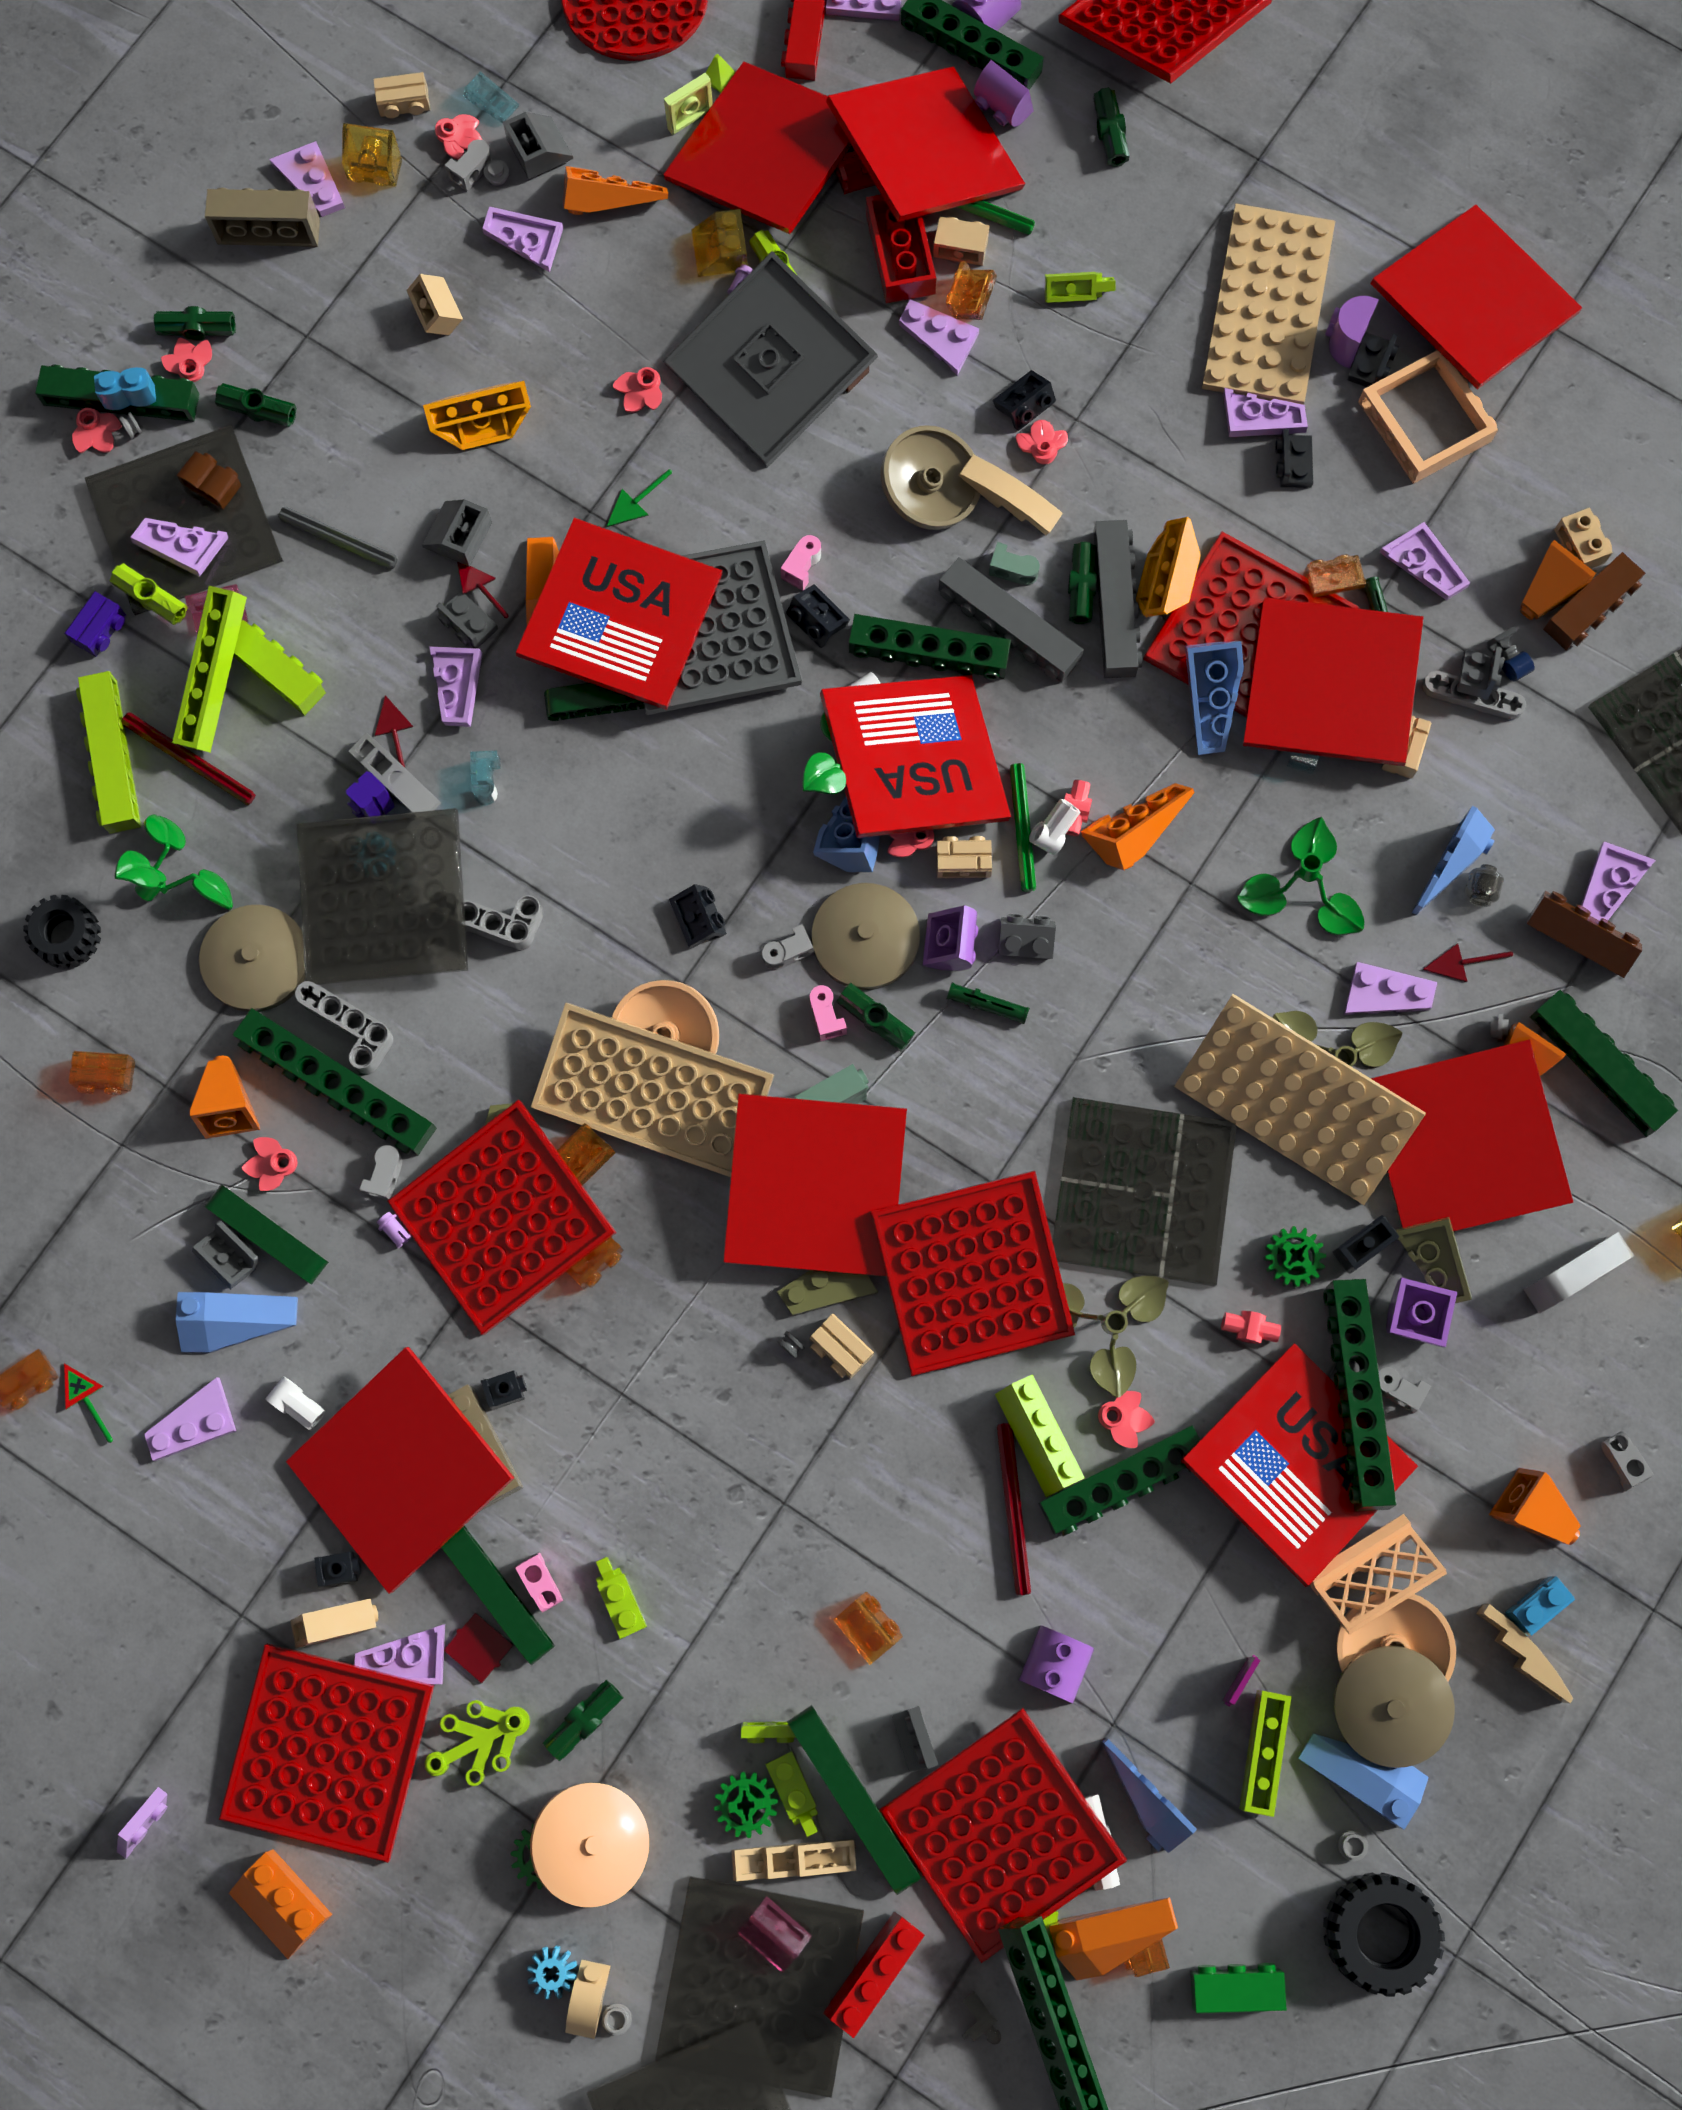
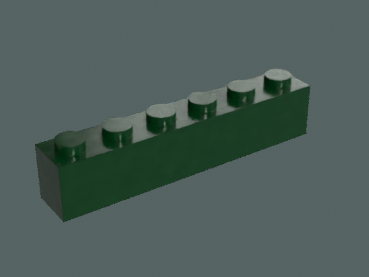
M56 364L51 366L41 365L35 394L43 406L78 410L92 408L98 412L125 415L131 412L135 416L195 421L200 394L194 382L186 378L175 380L153 375L151 379L155 384L156 402L147 406L129 405L123 409L109 410L104 408L95 393L94 376L101 373L100 371H90L83 367H77L76 369L65 368Z
M1559 990L1530 1016L1538 1027L1566 1053L1572 1062L1645 1137L1656 1132L1678 1111L1674 1106L1673 1100L1654 1086L1655 1083L1649 1075L1638 1070L1634 1060L1615 1046V1041L1610 1035L1602 1033L1596 1027L1594 1019L1589 1014L1583 1013L1569 994Z

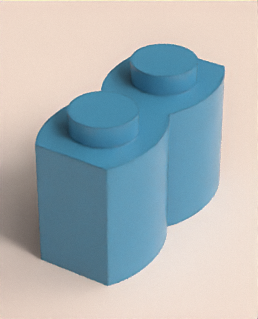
M129 368L121 373L105 371L94 376L95 393L106 409L119 410L129 405L140 407L156 402L155 384L144 368Z

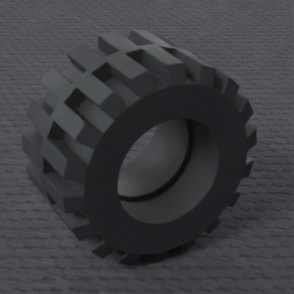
M52 895L49 901L43 898L39 901L41 903L40 906L36 907L34 905L31 908L33 911L32 915L27 914L25 918L28 925L23 926V931L27 934L24 938L26 943L30 945L29 948L43 961L56 968L61 966L63 969H69L70 964L77 967L80 966L79 961L84 960L87 962L90 959L88 956L90 952L95 954L97 948L94 945L95 943L100 944L101 938L97 933H101V927L97 924L99 921L96 916L83 903L74 897L71 899L68 895H61V898L57 895ZM73 920L74 930L72 935L64 942L52 943L51 934L53 929L63 921Z

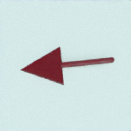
M457 562L462 593L465 594L479 588L501 615L507 619L509 617L508 613L483 586L496 578L472 566L469 567Z
M385 695L375 737L392 733L398 762L405 767L397 731L412 728L413 725Z
M1457 943L1423 970L1467 982L1464 969L1465 964L1512 957L1513 952L1462 959L1459 944Z

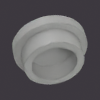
M492 160L485 165L484 176L491 184L502 185L509 176V168L501 160Z
M1503 1014L1491 1017V1038H1498V1041H1502V1036H1508L1509 1019H1503Z
M1349 1830L1340 1836L1338 1850L1345 1859L1359 1861L1367 1854L1368 1842L1360 1832Z
M611 2004L603 2012L602 2025L609 2034L622 2035L631 2026L632 2015L629 2008L624 2004Z

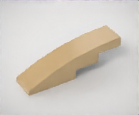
M974 454L958 474L995 507L1003 506L1021 522L1027 519L1045 536L1051 532L1063 514L1027 485Z
M1482 1604L1476 1614L1500 1630L1495 1641L1519 1658L1513 1668L1562 1703H1571L1573 1700L1572 1695L1557 1671L1539 1648L1512 1621L1493 1606Z
M854 1840L731 1850L733 1881L736 1882L856 1871Z

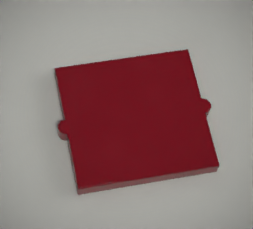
M474 1613L462 1629H457V1635L444 1651L480 1683H483L495 1667L501 1666L500 1661L514 1645L482 1617Z

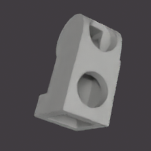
M473 140L468 145V151L457 162L450 159L445 164L448 178L467 192L482 177L485 165L492 161L489 145L484 140Z
M803 924L793 928L794 936L781 942H769L764 946L762 956L768 968L773 970L781 969L814 955V948Z
M385 1145L380 1147L375 1153L376 1165L371 1180L363 1179L359 1190L366 1195L389 1200L392 1198L403 1159L402 1155L394 1147Z
M1391 1367L1379 1370L1382 1395L1412 1413L1417 1412L1431 1386L1422 1380L1413 1385L1401 1378L1399 1373Z
M1623 1431L1601 1442L1603 1453L1620 1477L1621 1481L1619 1482L1625 1492L1654 1475L1637 1447L1634 1446L1630 1438Z

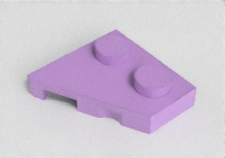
M158 1787L119 1832L117 1853L125 1859L145 1837L151 1824L154 1821H158L167 1810L166 1792Z

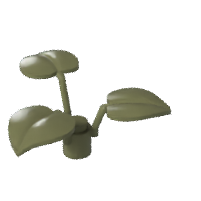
M1289 1011L1275 1013L1272 1017L1309 1041H1313L1317 1036L1316 1022L1313 1017L1305 1012ZM1367 1022L1357 1026L1351 1033V1042L1356 1047L1354 1049L1350 1046H1342L1336 1049L1317 1046L1351 1067L1357 1061V1053L1359 1060L1364 1065L1380 1067L1392 1058L1403 1033L1388 1024Z
M1139 1276L1126 1281L1118 1293L1120 1302L1126 1307L1122 1312L1114 1310L1106 1313L1104 1316L1080 1312L1085 1304L1082 1292L1072 1284L1063 1283L1073 1327L1076 1326L1078 1317L1101 1321L1102 1329L1112 1336L1109 1349L1098 1350L1090 1360V1373L1094 1381L1114 1397H1121L1129 1389L1135 1377L1137 1365L1136 1358L1131 1349L1128 1347L1115 1349L1118 1333L1126 1329L1128 1325L1126 1316L1129 1311L1132 1318L1139 1322H1150L1160 1316L1165 1306L1166 1292L1169 1284L1166 1279L1156 1276Z

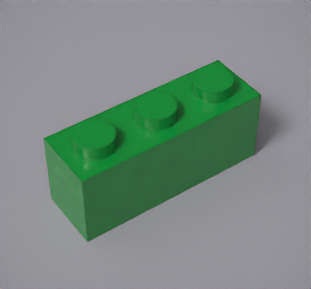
M1273 1963L1257 1964L1258 1969H1246L1244 1964H1229L1228 1970H1216L1215 1965H1199L1198 1971H1190L1192 2009L1196 2013L1287 2011L1284 1972L1276 1968V1965Z

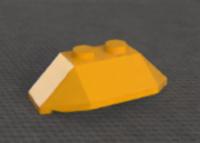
M518 381L446 397L425 404L423 408L430 432L459 449L465 450L513 438L531 405L525 382Z
M1188 517L1167 521L1163 527L1164 531L1156 538L1147 553L1136 596V602H1138V606L1145 617L1168 614L1189 603L1201 555L1191 519Z

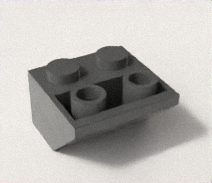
M524 112L503 122L507 141L528 179L573 159L571 151L551 116Z
M465 499L445 501L422 547L470 567L492 524L488 509Z

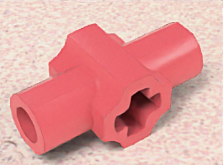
M1074 780L1071 793H1066L1065 800L1081 812L1066 835L1079 836L1082 822L1087 823L1092 799L1088 798L1089 782Z
M1241 1311L1240 1315L1225 1312L1221 1330L1237 1333L1236 1339L1246 1343L1261 1344L1262 1339L1277 1343L1280 1337L1281 1325L1266 1322L1265 1315L1253 1311Z

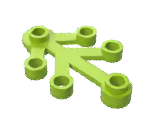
M480 1700L471 1701L467 1705V1714L471 1718L482 1716L499 1723L490 1729L459 1720L454 1714L443 1716L440 1721L443 1731H456L473 1738L445 1753L437 1751L429 1754L425 1760L426 1771L432 1776H440L448 1770L450 1763L478 1749L473 1767L466 1773V1782L470 1786H478L484 1781V1769L493 1742L504 1734L500 1753L493 1758L492 1766L497 1772L506 1771L511 1765L510 1755L516 1737L523 1735L530 1725L529 1714L523 1708L511 1707L504 1712L485 1706ZM475 1703L481 1707V1712L478 1715H474L471 1712V1707ZM513 1716H517L520 1719V1724L516 1728L510 1725V1719ZM449 1717L455 1721L452 1729H448L445 1726V1720ZM499 1757L506 1759L507 1764L504 1768H499L496 1764ZM434 1758L439 1759L441 1762V1767L438 1770L433 1769L431 1766ZM473 1771H477L480 1774V1780L477 1783L472 1782L470 1779V1774Z

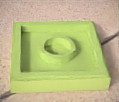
M706 73L664 98L667 129L672 135L706 115L713 105L711 81Z

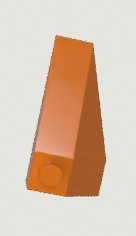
M565 166L563 206L571 214L582 215L583 212L590 213L668 199L667 187L641 181H632V184H627V181L619 176L613 175L605 179L598 175V171Z
M553 537L527 538V625L559 553Z
M1174 783L1147 796V802L1135 806L1129 804L1123 807V813L1112 818L1109 814L1101 817L1081 831L1082 837L1107 865L1122 870L1131 868L1135 862L1144 857L1192 797L1194 789Z
M1170 1897L1067 1917L1049 1926L1057 1958L1076 1980L1105 1975L1178 1928Z

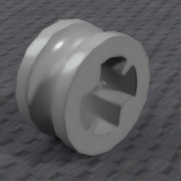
M131 412L128 413L126 418L119 417L131 439L134 438L135 433H143Z

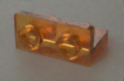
M1345 554L1328 561L1322 559L1314 560L1307 564L1303 576L1308 578L1313 598L1361 589L1366 585L1358 555L1349 556Z
M611 1237L569 1269L567 1273L583 1290L587 1286L591 1288L602 1278L600 1273L607 1266L612 1268L621 1260V1253L624 1250Z
M37 1349L0 1374V1398L2 1400L0 1405L2 1408L18 1410L29 1403L28 1399L36 1393L46 1392L54 1385L52 1382L59 1378L42 1350Z
M868 1592L862 1594L833 1619L869 1665L903 1637L896 1622L886 1616L881 1609L879 1601L875 1597L870 1596Z

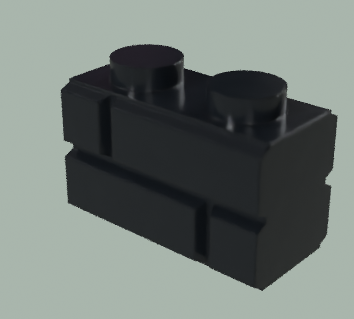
M1381 1215L1335 1249L1333 1254L1344 1269L1351 1274L1397 1240L1399 1235L1386 1218Z

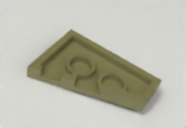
M1449 1217L1395 1230L1399 1235L1398 1240L1401 1241L1408 1255L1416 1263L1429 1285L1457 1292L1455 1303L1472 1300Z
M809 1270L777 1291L792 1316L825 1308L826 1306L851 1301L859 1297L877 1294L878 1291L865 1274Z

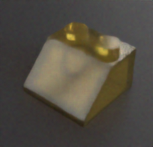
M343 123L342 165L347 179L357 183L370 182L379 186H396L402 157L394 131Z
M740 209L714 212L691 229L698 277L734 273L736 268L742 264L748 266Z

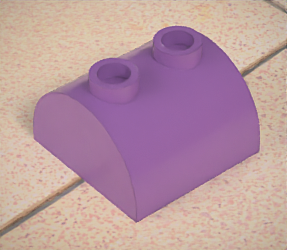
M955 0L952 6L998 31L1021 9V0Z
M990 60L975 84L974 95L977 97L975 103L983 111L991 108L996 112L993 117L1002 126H1005L1007 122L1013 127L1019 126L1034 111L1029 89Z
M1357 296L1345 302L1341 309L1335 308L1325 335L1330 337L1329 350L1332 357L1342 366L1350 369L1379 299L1370 296Z
M963 905L928 913L923 966L946 971H961L972 967L976 958V954L973 951L974 941L978 935L976 910Z
M1400 1278L1393 1291L1388 1309L1387 1333L1443 1348L1446 1347L1457 1292Z
M1040 1625L1019 1681L1073 1703L1094 1648Z

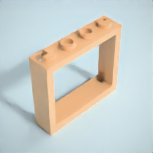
M1438 350L1363 389L1358 401L1413 484L1489 444L1498 431L1495 420L1488 416L1480 398L1474 395L1469 388L1467 379L1460 375L1458 370ZM1435 367L1479 432L1423 461L1380 396Z

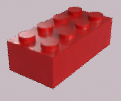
M882 195L866 197V218L885 302L892 303L935 295L937 278L922 216L897 222Z

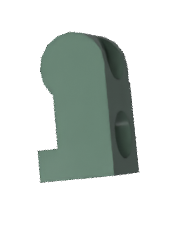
M997 542L990 563L989 575L1023 585H1030L1036 582L1038 578L1040 564L1036 557L1032 555L1019 556L1007 552L1006 544Z

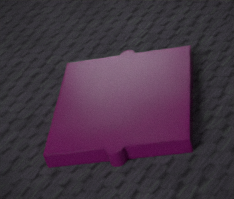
M1255 1655L1246 1659L1222 1701L1228 1707L1235 1705L1261 1661Z

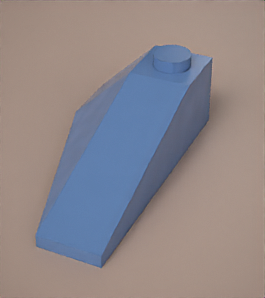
M1241 641L1212 642L1185 646L1198 755L1225 752L1240 680L1244 670Z
M845 797L840 806L836 805L832 810L833 816L828 824H823L820 828L813 853L816 857L846 872H873L880 836L857 838L847 797Z
M1472 806L1458 824L1412 911L1415 915L1422 911L1469 868L1482 853L1487 855L1495 841L1491 839V836L1495 829L1478 808Z
M178 1292L176 1326L181 1352L211 1353L261 1335L265 1336L296 1326L298 1297Z
M1312 1733L1298 1756V1759L1394 1826L1405 1830L1419 1807L1429 1778L1413 1766L1394 1768L1375 1764L1359 1755L1348 1743Z
M1105 1738L1102 1741L1105 1751L1143 1828L1149 1834L1145 1839L1158 1852L1161 1848L1168 1853L1171 1852L1197 1829L1169 1800L1158 1793L1157 1788L1143 1774L1141 1775L1137 1771L1138 1769L1109 1739Z

